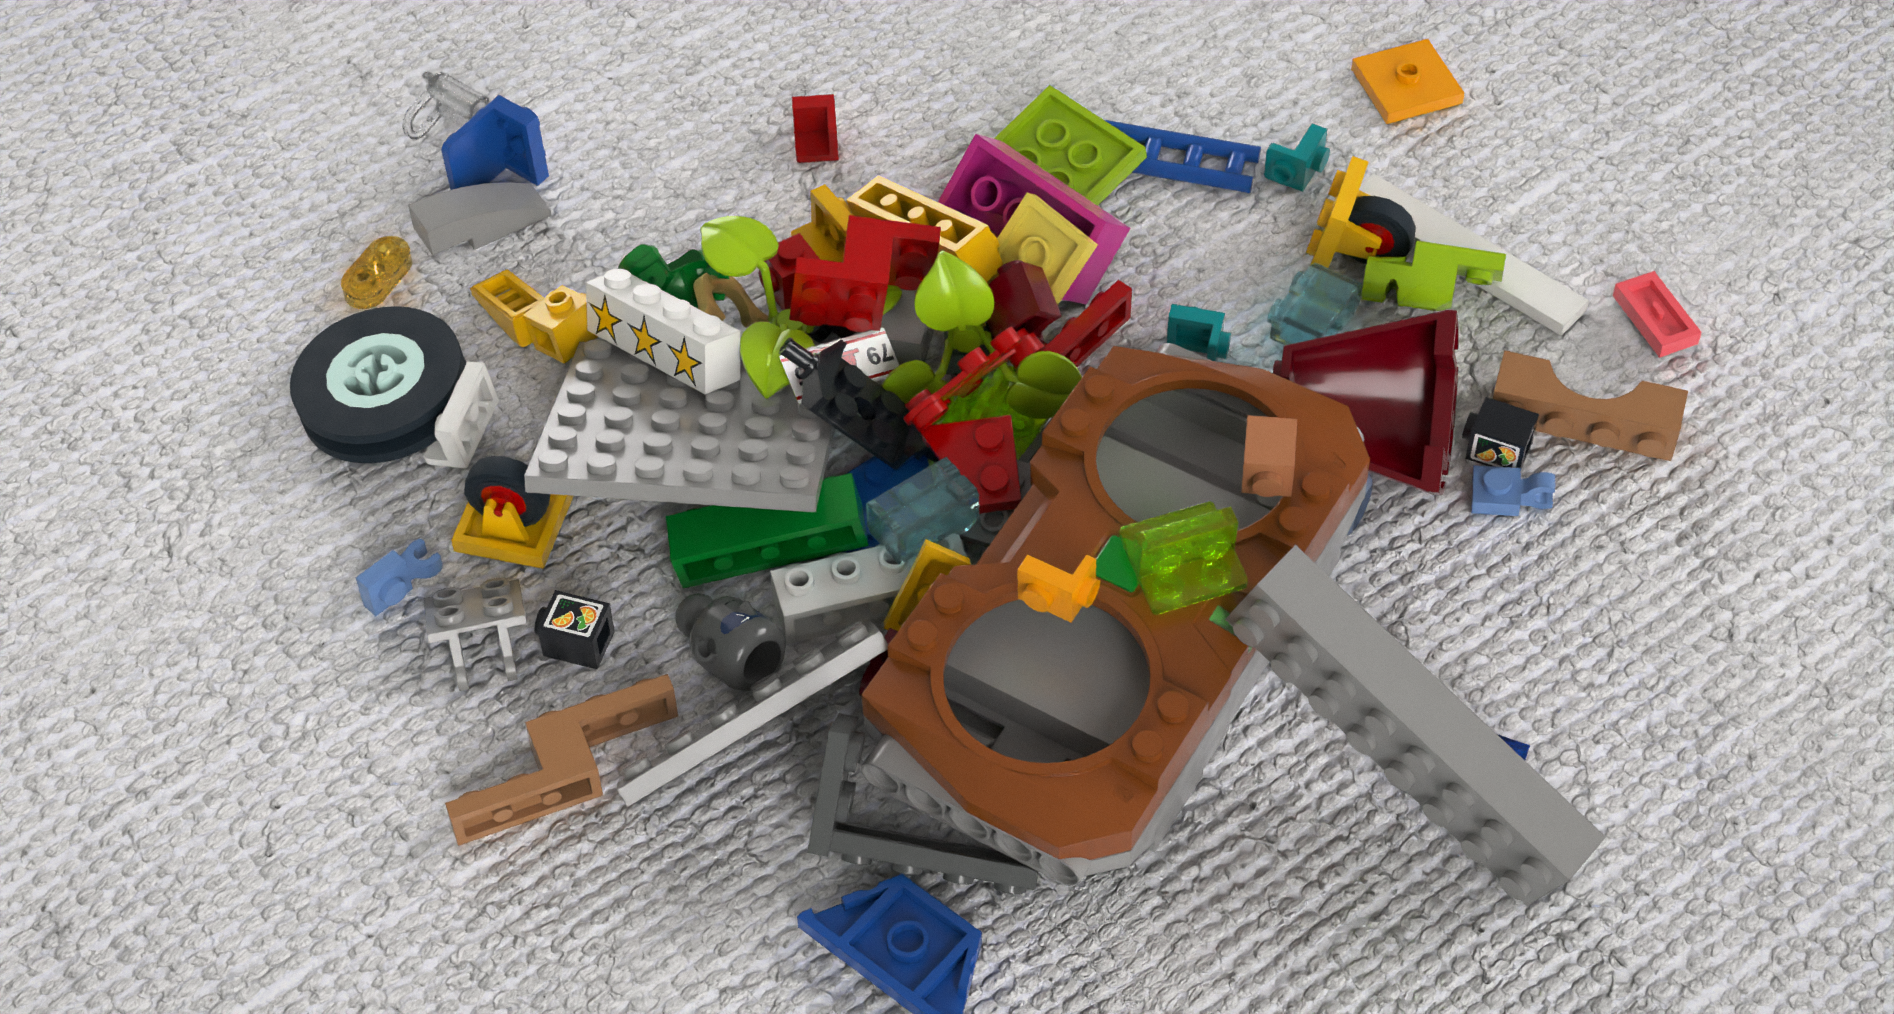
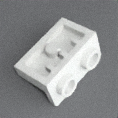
M467 361L444 412L436 419L435 437L437 441L429 445L424 453L427 464L467 469L499 401L485 363Z

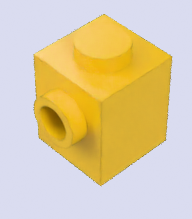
M563 285L551 291L543 300L523 315L535 349L564 364L574 357L579 342H587L598 337L587 331L586 294L578 293Z

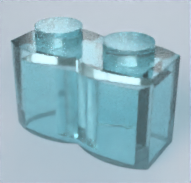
M1313 263L1305 272L1299 271L1290 285L1289 294L1283 300L1278 298L1270 309L1267 322L1272 324L1270 339L1283 345H1289L1338 334L1346 326L1359 306L1363 283L1318 263Z

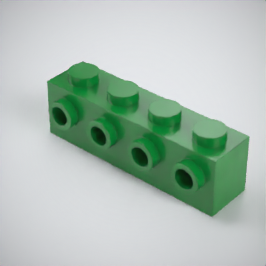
M852 473L830 476L823 479L816 512L711 505L688 509L681 513L666 516L670 560L683 589L869 546L862 501Z

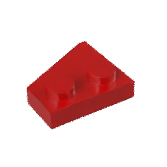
M1011 415L930 425L921 431L923 442L927 448L930 447L941 462L943 470L952 483L956 484L962 491L963 498L975 514L1016 509L1022 498Z

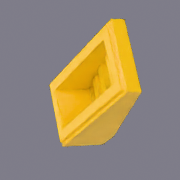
M508 269L470 288L472 296L520 347L533 343L523 315L545 297Z

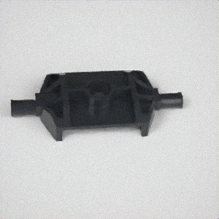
M791 337L784 342L779 354L799 368H802L800 377L803 378L801 404L895 471L899 470L913 458L919 460L923 455L942 468V464L930 447L927 448L923 442L921 431L918 432L913 424L907 425L903 420L909 413L905 407L906 403L901 401L895 393L885 390L866 376L860 368L849 364L841 358L847 345L846 342L839 340L819 354H812Z

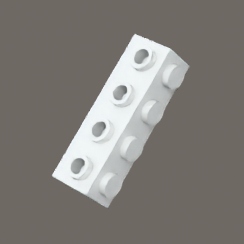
M957 528L941 532L932 531L920 537L898 542H885L876 547L850 553H837L829 558L803 564L794 563L784 568L770 571L773 601L786 644L838 633L858 621L862 623L869 619L873 624L884 622L925 539L966 556Z

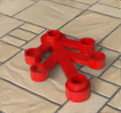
M1012 326L1007 328L990 342L995 351L988 357L980 347L975 348L957 363L962 372L933 394L928 389H925L913 397L905 405L909 413L903 420L907 425L913 424L918 432L923 431L949 410L948 406L952 403L949 399L950 397H967L983 384L982 377L1008 360L1017 370L1019 363L1024 358L1043 351L1045 346L1034 332L1029 334L1025 328L1017 332Z

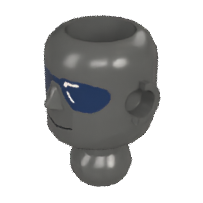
M697 593L683 599L676 610L675 620L677 627L685 636L690 637L689 645L693 658L705 670L730 688L751 691L750 687L774 672L777 673L786 648L782 631L769 618L754 609L749 601H743L740 598L730 596L713 600L708 595Z

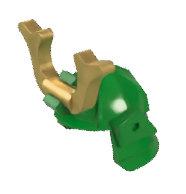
M641 244L629 252L618 266V269L629 271L639 279L658 286L668 294L689 302L690 305L709 315L720 318L721 321L725 319V315L715 301H724L725 296H727L737 307L741 323L744 327L747 328L756 322H769L768 316L756 307L742 285L732 276H725L715 271L706 262L702 250L691 249L678 259L666 264L655 246Z

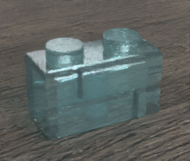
M945 457L867 502V527L871 535L882 546L886 547V551L900 565L914 556L917 557L925 539L937 544L953 533L960 535L971 529L979 518V493L977 488L964 475H961L959 469Z

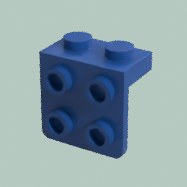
M501 95L496 96L485 107L479 109L475 116L449 135L442 145L441 151L450 190L490 183L505 169L514 172L536 186H539L549 177L538 116L531 109L521 107Z

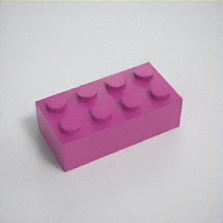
M975 134L938 203L987 224L990 231L998 238L1026 193L1037 195L1098 244L1062 298V300L1087 304L1131 228L1004 142Z

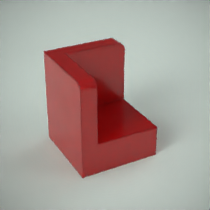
M834 94L792 97L796 161L798 163L839 160Z

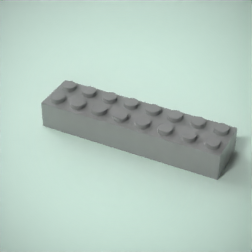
M1295 545L1225 619L1233 627V631L1240 641L1247 646L1256 648L1270 662L1273 671L1278 677L1295 685L1308 698L1310 706L1316 713L1333 721L1346 734L1348 742L1355 750L1372 758L1384 770L1386 778L1393 786L1411 795L1422 806L1424 814L1431 822L1437 826L1444 827L1461 843L1462 850L1470 859L1483 864L1499 879L1502 889L1511 897L1521 900L1526 906L1570 881L1606 838L1298 546Z

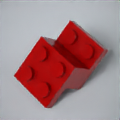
M849 215L842 262L797 257L789 320L800 321L808 326H821L825 324L847 327L855 332L880 331L888 285L897 286L907 291L918 289L919 284L936 260L941 227Z

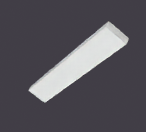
M1373 173L1361 184L1359 190L1370 196L1390 199L1403 206L1412 216L1416 226L1413 248H1415L1417 240L1506 254L1502 282L1493 281L1492 285L1477 286L1560 336L1587 311L1588 299Z

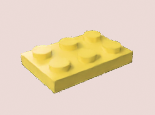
M1028 192L997 238L999 242L998 252L1003 265L1014 260H1021L1043 268L1057 306L1098 246L1097 243L1041 198ZM995 274L992 278H990L987 284L989 285L998 276V274Z

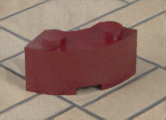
M1014 260L1000 266L997 269L998 276L989 284L994 297V310L985 324L988 332L992 335V340L1012 326L1016 332L1022 328H1025L1029 334L1034 332L1042 344L1045 343L1042 332L1049 324L1062 316L1043 268L1021 260Z

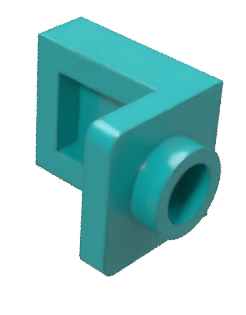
M1312 123L1295 150L1271 143L1266 151L1265 178L1303 192L1315 172L1321 173L1328 162L1330 148L1325 147L1328 129Z
M1172 304L1168 316L1166 343L1178 345L1189 351L1206 353L1207 359L1218 362V358L1227 359L1231 333L1224 331L1225 313Z

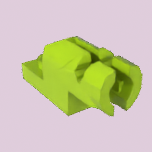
M1416 240L1413 263L1406 262L1407 257L1368 256L1362 286V300L1384 303L1386 295L1390 290L1394 289L1396 290L1397 305L1399 307L1406 306L1432 311L1452 308L1457 275L1466 276L1465 280L1476 285H1492L1493 281L1502 282L1506 254Z

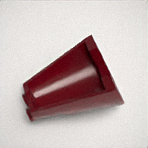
M1457 310L1440 311L1283 346L1282 360H1275L1273 374L1349 407L1355 424L1364 437L1363 443L1370 457L1369 472L1431 495H1443L1445 481H1441L1442 475H1448L1457 404L1459 367H1457L1454 351L1459 348Z

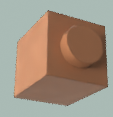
M1247 415L1241 493L1257 494L1263 497H1291L1298 419Z

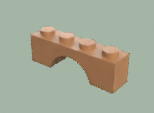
M1504 350L1492 399L1538 413L1539 418L1536 427L1538 432L1588 442L1601 447L1637 453L1650 458L1671 461L1680 434L1688 390L1641 381L1632 391L1620 397L1610 399L1590 398L1580 395L1563 385L1556 377L1550 360Z

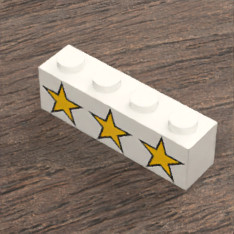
M624 269L608 270L603 276L586 282L587 331L705 395L740 380V330L726 324L716 316L690 305L689 302L668 294L658 286L639 279Z

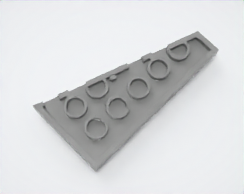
M869 619L862 623L858 621L836 634V640L820 650L818 647H815L793 661L795 667L780 677L774 672L750 687L752 691L751 696L736 706L731 704L721 709L708 719L710 723L694 733L688 730L665 744L667 751L652 761H649L648 757L645 756L623 769L621 774L624 779L617 783V791L627 807L886 651L888 643L880 630Z

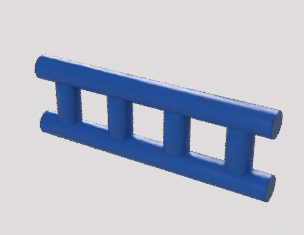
M1105 120L1132 139L1145 144L1147 158L1131 173L1251 193L1254 177L1243 175L1242 170L1245 161L1259 163L1261 146ZM1161 147L1186 151L1183 164L1158 160ZM1203 154L1228 158L1225 171L1200 167Z

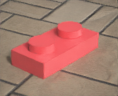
M1655 271L1615 284L1613 297L1659 358L1699 343L1702 332Z

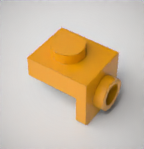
M1030 555L1025 557L1017 569L1018 599L1024 601L1033 610L1049 612L1072 623L1082 606L1089 608L1092 605L1100 588V580L1096 579V558L1089 555L1084 557L1073 575Z

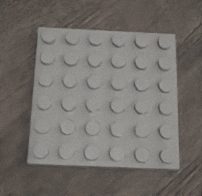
M594 339L587 342H579L524 475L525 492L816 512L835 428L811 412L803 404H799L790 384L777 391L768 399L764 398L749 378L741 355L740 380L705 395L606 340Z

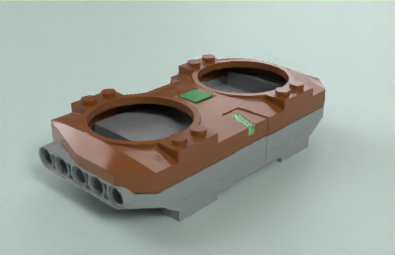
M1164 343L1159 346L1156 352L1113 346L1097 369L1089 367L1042 432V445L1030 461V489L978 562L974 565L954 566L948 575L940 573L887 646V660L861 694L865 731L877 742L861 765L862 775L869 783L882 792L1067 886L1074 887L1079 885L1084 876L1131 866L1133 861L1146 849L1155 852L1201 780L1203 769L1226 735L1228 725L1269 662L1256 648L1247 646L1235 635L1233 627L1225 619L1295 545L1328 576H1330L1339 562L1341 546L1365 498L1370 457L1363 443V434L1356 426L1349 407L1264 369L1212 361L1175 344ZM1247 415L1298 419L1291 497H1263L1257 494L1241 493ZM1030 555L1073 575L1084 557L1089 555L1096 558V579L1100 580V588L1092 605L1089 608L1082 606L1072 623L1049 612L1033 610L1024 601L1018 599L1017 569L1025 557Z

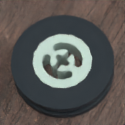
M410 307L374 308L355 313L337 321L319 333L305 347L292 370L290 395L307 436L324 453L353 463L387 462L414 454L437 441L435 437L436 419L444 412L454 387L466 366V360L455 333L437 316Z

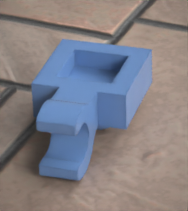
M1473 465L1472 514L1519 516L1520 505L1538 509L1552 508L1553 493H1555V474L1539 472L1532 474L1526 479H1521V468Z
M422 539L410 543L401 555L394 550L389 552L355 577L364 607L376 617L389 606L399 603L413 589L412 579L431 578L442 570L441 555L436 552L426 560H419L427 554L425 541Z

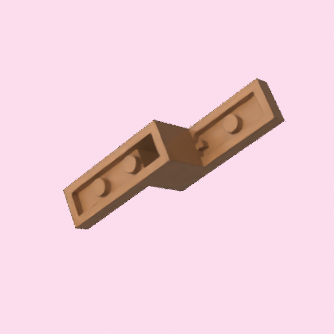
M668 674L654 679L640 680L630 687L606 695H595L583 703L559 711H548L536 719L525 722L531 751L539 771L531 774H519L510 778L507 782L481 791H469L458 799L446 802V809L458 846L603 796L598 768L589 747L678 717L675 691Z

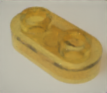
M384 236L374 240L341 279L345 301L357 309H369L381 304L412 266V256L408 243L397 236Z

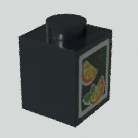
M1485 397L1479 413L1470 412L1464 426L1462 438L1469 440L1465 459L1485 466L1522 469L1533 444L1539 414Z
M557 590L554 591L548 606L542 607L539 610L534 627L535 634L539 635L543 656L597 670L615 632L610 603Z

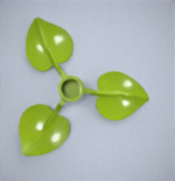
M744 216L719 217L706 222L700 227L701 250L706 262L715 271L725 276H746L751 274L756 267L762 275L769 310V322H756L743 332L740 340V355L749 378L763 397L768 399L777 391L790 384L779 358L780 348L789 337L793 338L795 342L804 348L815 346L813 340L806 334L813 332L814 326L805 325L800 321L789 320L790 309L781 312L777 311L769 267L764 262L774 257L778 252V242L773 232L766 225L752 218ZM888 285L883 315L894 308L902 296V291L899 287Z
M945 251L939 252L930 271L919 284L914 299L915 311L921 322L934 330L948 332V338L944 341V352L939 368L934 373L931 367L923 361L913 360L905 362L892 370L881 385L885 390L895 393L906 404L923 390L928 389L933 394L948 383L942 380L947 372L954 349L968 353L984 344L990 354L995 351L990 345L992 335L990 332L984 331L983 324L991 317L994 310L992 290L975 269ZM1040 351L1024 358L1018 365L1017 374L1010 370L1006 362L999 366L1004 377L1008 381L1013 382L1006 394L1008 405L1017 413L1034 419L1054 417L1082 378L1078 368L1071 360L1051 351ZM954 396L949 398L952 401L948 406L949 410L933 424L943 420L949 414L953 407Z

